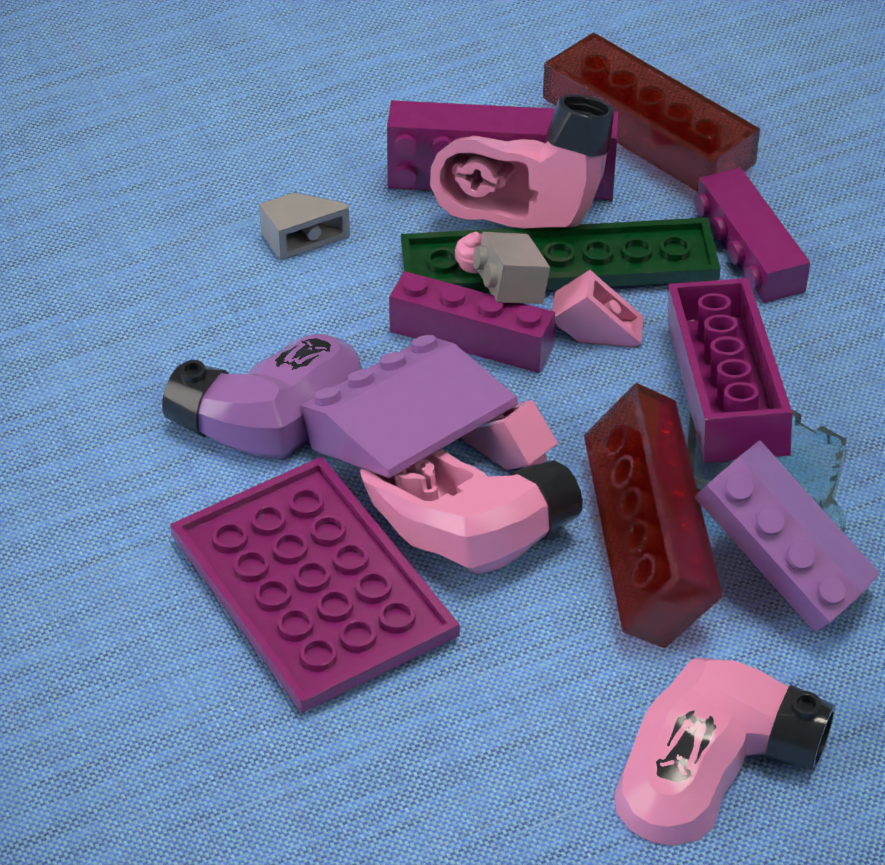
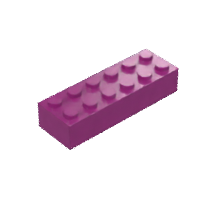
M391 100L387 123L388 188L432 191L430 186L431 166L437 153L459 138L480 136L502 141L526 139L537 140L546 144L548 141L546 139V132L555 108ZM614 111L610 151L606 155L605 171L594 199L613 200L618 111Z
M749 278L668 284V327L704 462L727 463L736 460L759 440L775 457L791 456L793 412Z

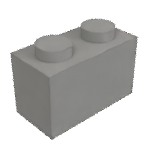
M482 232L480 246H476L474 249L473 265L482 277L485 287H488L491 294L494 295L496 302L543 304L550 266L530 236L519 233Z

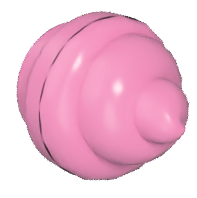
M478 232L470 233L460 239L455 248V258L459 266L469 273H479L473 265L474 249L476 246H480L482 234Z

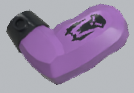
M325 334L307 335L289 342L277 354L253 366L248 374H229L226 370L205 366L201 361L189 360L180 364L170 376L162 399V411L164 417L202 437L208 436L229 448L253 456L281 460L310 442L300 405L314 398L317 391L327 387H334L347 380L348 375L352 372L362 370L363 368L352 345L340 338Z

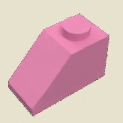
M591 270L554 293L552 311L555 312V324L577 342L636 347L641 344L644 316Z
M533 400L519 403L461 437L463 441L506 471L542 464L547 460L545 453L558 444Z

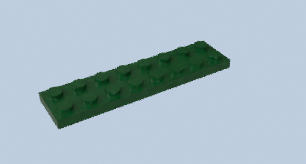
M708 217L579 224L574 228H502L401 234L403 272L406 271L483 293L491 292L488 287H485L480 274L464 271L455 258L457 242L473 232H478L479 234H482V232L528 234L550 266L546 290H558L589 270L609 287L715 281L720 279L721 268Z

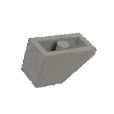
M294 192L259 204L261 234L280 260L350 237L349 207L346 203Z

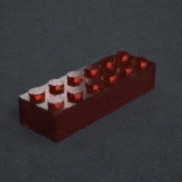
M594 32L544 63L543 98L556 106L559 98L563 95L578 94L591 96L611 105L614 111H618L617 143L697 192L700 177L740 167L745 172L756 164L760 136L759 127Z
M635 383L584 434V440L622 632L666 648L723 596L701 504L694 498L698 491L676 400Z

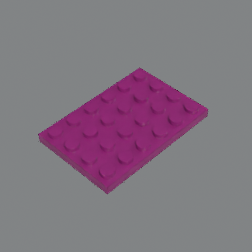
M322 456L170 524L171 535L301 713L460 636V624Z

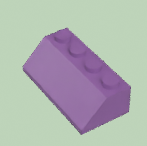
M761 440L740 455L694 497L814 632L832 622L880 574Z

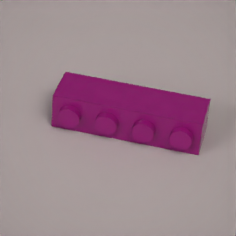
M742 168L700 177L698 194L694 197L696 212L700 217H708L714 238L721 241L728 251L730 261L734 265L737 264L745 278H749L751 288L756 291L763 303L806 292L810 261Z
M404 271L389 296L390 332L414 339L424 335H433L438 339L455 343L465 353L536 373L541 372L554 347V311L524 303L496 302L494 295Z

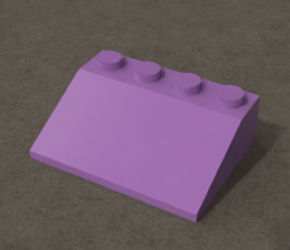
M424 335L414 339L412 345L407 348L382 356L380 362L370 368L352 372L344 382L334 387H327L317 391L314 398L301 404L300 407L312 450L390 478L518 405L516 395L455 343L438 339L433 335Z

